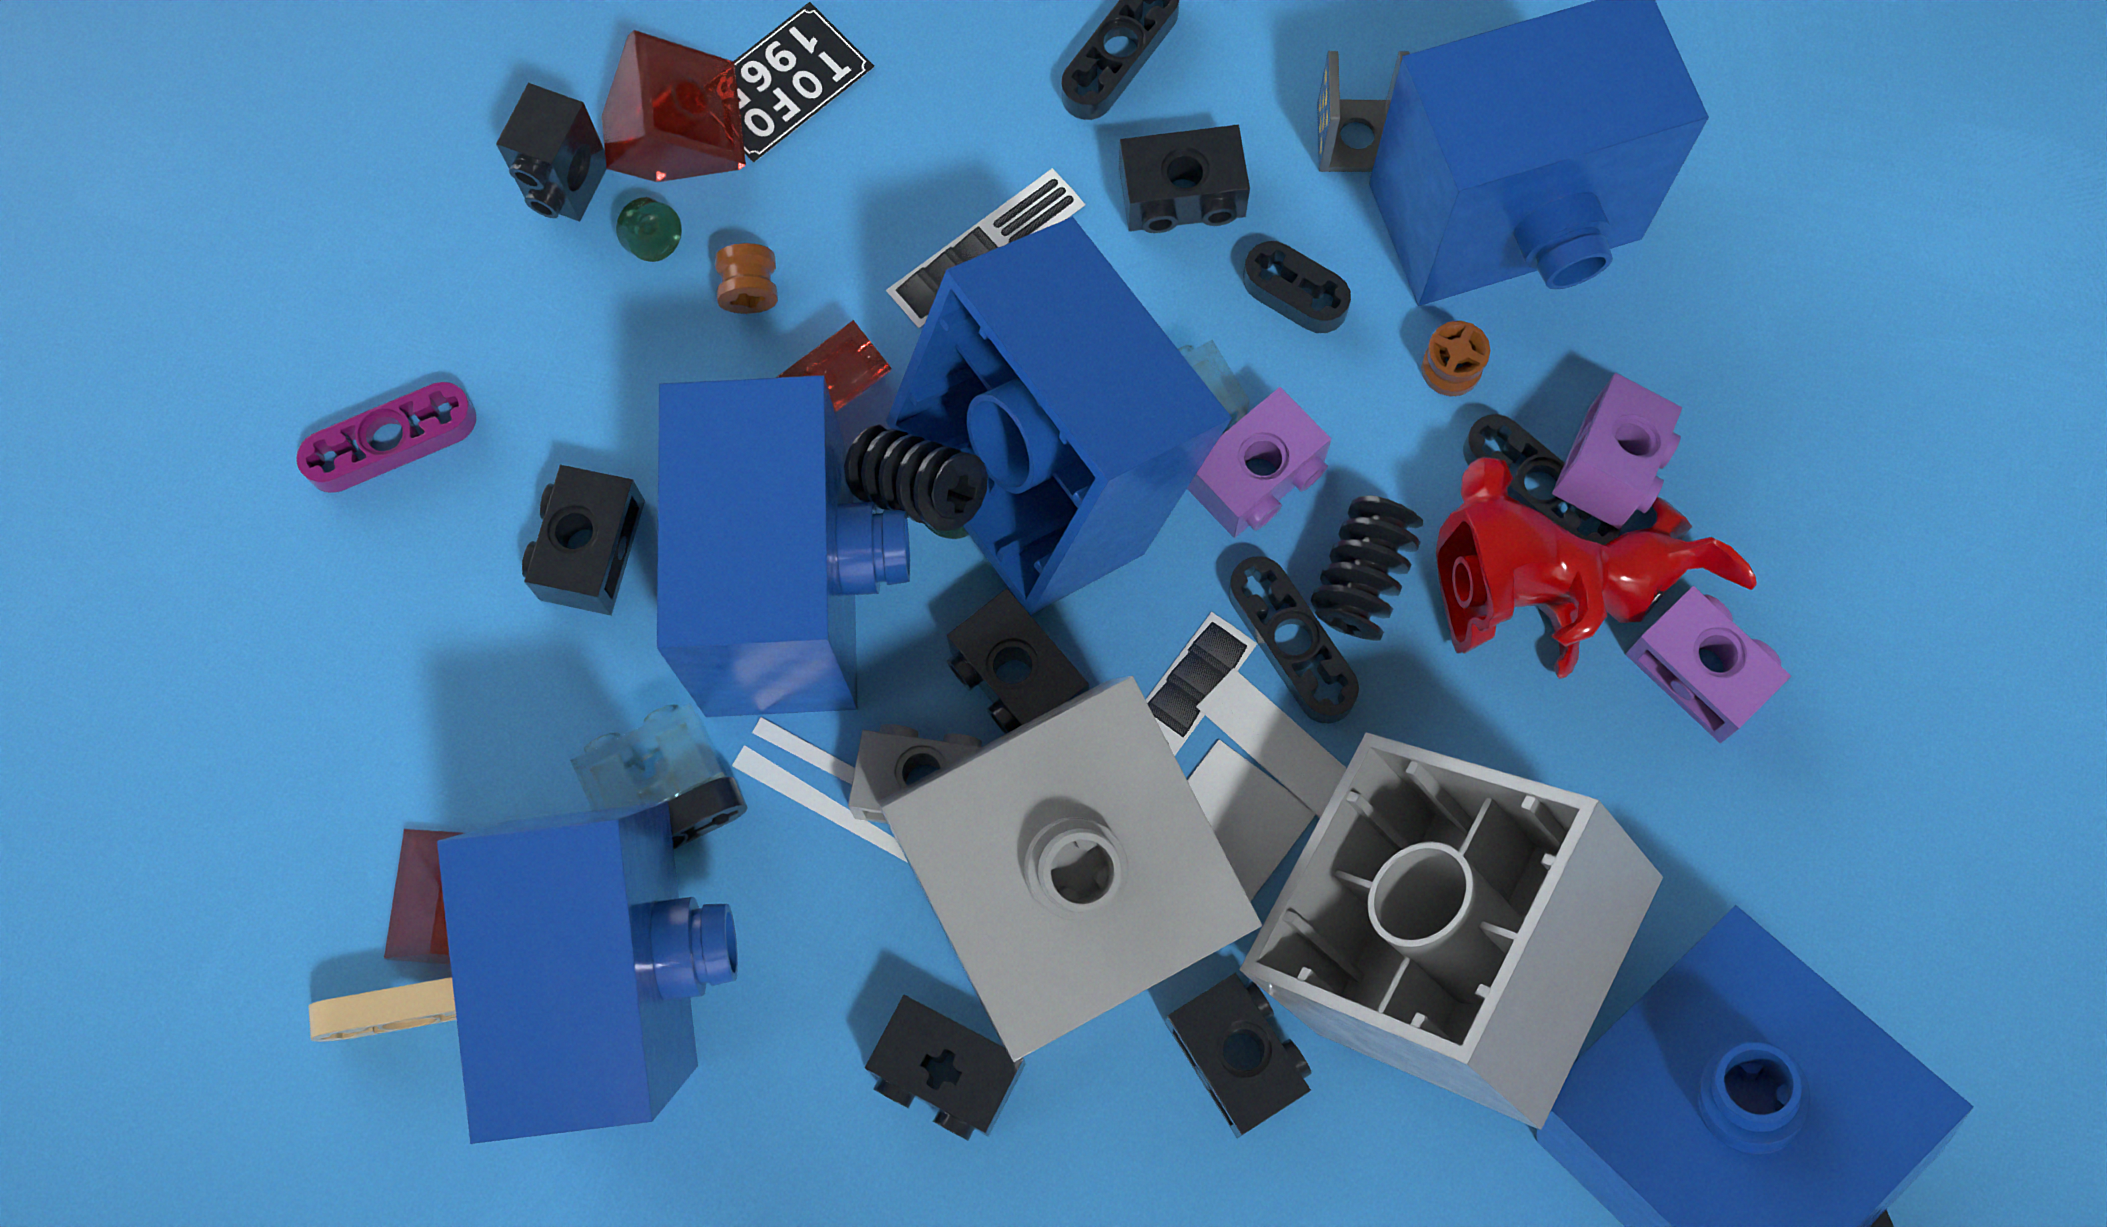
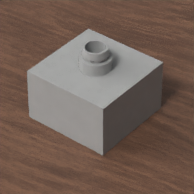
M1133 676L1110 679L877 802L989 1020L1013 1062L1262 926Z
M1366 732L1239 970L1318 1035L1541 1130L1657 892L1663 876L1598 799Z

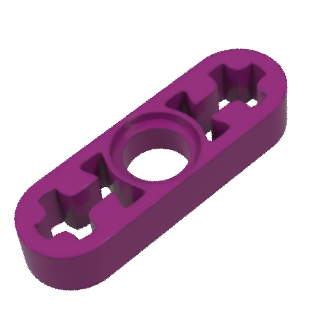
M449 382L433 383L311 434L301 443L296 457L297 466L300 472L317 489L328 493L340 492L462 441L474 429L476 410L463 390L457 385ZM444 403H449L453 408L450 411L452 420L441 424L437 419L440 416L438 407ZM416 415L421 421L418 424L424 431V434H418L417 429L408 419L410 416ZM386 424L402 426L403 436L396 447L388 451L373 449L372 438L380 427ZM356 440L358 447L366 455V458L359 460L354 454L357 450L351 444V441ZM334 451L338 455L334 459L335 469L326 473L321 468L325 464L324 454Z

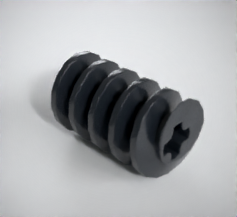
M880 424L866 428L855 438L848 449L844 464L847 485L851 493L861 502H874L875 506L883 510L906 511L907 518L942 531L955 530L969 522L982 506L987 492V470L985 463L977 455L961 452L959 449L943 446L941 443L926 440L923 437L911 435L902 430L893 428L887 430Z
M1373 495L1360 496L1352 500L1347 512L1350 519L1342 523L1338 533L1341 541L1333 544L1329 554L1331 564L1324 566L1320 576L1322 586L1314 589L1310 601L1316 610L1315 614L1329 627L1361 639L1380 641L1384 631L1369 619L1371 616L1382 619L1390 618L1393 608L1379 598V595L1399 596L1402 585L1389 576L1388 573L1408 574L1412 564L1407 558L1399 554L1398 550L1404 552H1416L1421 542L1407 528L1423 526V519L1414 511L1392 500Z

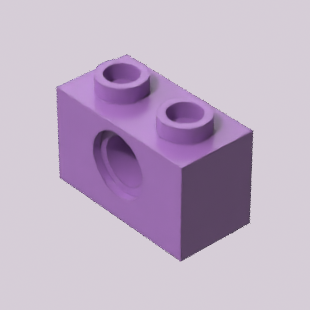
M1615 372L1588 408L1552 494L1619 530L1636 509L1646 513L1656 500L1664 483L1663 479L1656 476L1658 468L1663 469L1667 465L1679 445L1681 436L1673 431L1682 407Z
M1279 387L1220 436L1187 489L1234 538L1248 526L1257 531L1279 512L1282 507L1279 500L1295 486L1300 492L1308 489L1323 475L1328 467L1325 459L1331 438ZM1253 459H1265L1271 462L1277 471L1268 476L1256 475L1247 468L1246 463Z
M1692 586L1638 639L1625 655L1721 744L1735 733L1791 675L1781 667L1779 656L1770 646L1760 640L1751 639L1732 622L1733 618L1730 611L1721 601L1711 595H1703L1696 587ZM1706 649L1714 652L1722 661L1723 673L1714 672L1706 668L1701 662L1699 650Z

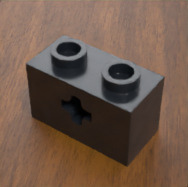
M903 995L871 1054L865 1069L879 1078L873 1090L908 1109L914 1098L938 1109L932 1122L969 1141L974 1129L989 1137L1026 1063L1023 1057L1013 1062L1006 1048L918 1001ZM948 1055L954 1056L953 1067L961 1075L957 1084L944 1081L938 1090L931 1088L934 1078L926 1070L930 1060L943 1063Z

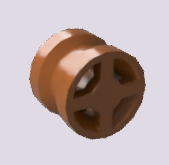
M742 243L724 247L717 252L715 268L717 273L722 276V283L719 284L716 292L717 302L721 308L733 313L752 314L767 311L778 302L777 287L771 282L770 276L776 269V258L771 249L759 244Z
M1464 321L1447 322L1438 327L1430 338L1421 365L1422 375L1428 386L1437 393L1450 397L1461 396L1473 390L1480 381L1491 352L1489 340L1484 332L1474 324ZM1457 364L1463 365L1462 367L1456 368Z

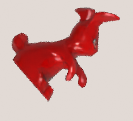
M1488 457L1475 460L1463 473L1461 496L1464 503L1453 511L1440 527L1436 547L1440 591L1456 653L1463 652L1465 654L1494 638L1496 625L1510 620L1513 616L1514 607L1538 606L1550 618L1555 631L1551 637L1559 643L1560 657L1554 664V672L1559 679L1565 678L1572 673L1579 659L1580 641L1593 637L1607 617V612L1620 623L1641 622L1668 589L1687 570L1703 568L1749 590H1752L1757 585L1756 576L1749 563L1731 546L1713 537L1690 542L1683 541L1682 538L1692 528V525L1683 514L1663 498L1657 497L1652 504V507L1657 512V522L1651 528L1626 532L1609 543L1601 545L1573 535L1544 514L1508 496L1507 488L1512 482L1513 477L1505 460Z

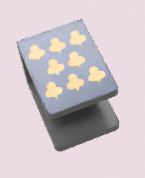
M1328 51L1317 102L1319 172H1372L1402 56L1410 54L1409 51L1398 52L1386 100L1340 99L1338 51ZM1349 123H1363L1372 130L1374 141L1366 148H1351L1341 138L1340 132L1343 127Z

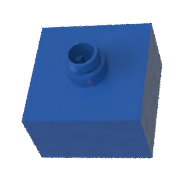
M1594 0L1402 56L1369 186L1418 306L1535 271L1539 272L1549 289L1569 288L1581 284L1604 271L1613 260L1610 249L1642 240L1709 118L1655 0Z
M1072 216L946 269L886 423L891 429L902 430L908 434L941 443L943 446L977 455L985 463L988 474L986 495L982 506L975 516L963 527L1019 603L1031 616L1144 555L1232 417Z
M824 375L659 383L657 649L705 717L858 710L855 595L879 594L880 582H887V585L910 582V542L906 511L884 509L883 513H877L874 502L853 503V494L845 480L844 464L847 452Z
M668 802L509 820L437 841L470 1144L653 1122L698 1067L690 998L703 996L706 990V983L715 986L736 981L738 973L736 931L729 904H703L702 908H699L695 897L679 898Z
M1735 905L1573 1063L1542 1129H1537V1142L1625 1227H1870L1945 1149L1974 1106Z

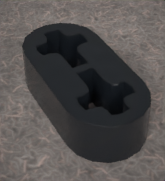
M1266 241L1256 245L1246 258L1243 273L1244 286L1247 292L1259 302L1314 333H1329L1344 323L1351 302V291L1346 281L1336 273L1278 241ZM1273 263L1282 267L1280 276L1274 275L1269 281L1263 280L1260 277L1262 268L1269 269ZM1324 293L1333 297L1332 305L1325 306L1320 312L1311 307L1313 298L1319 299Z

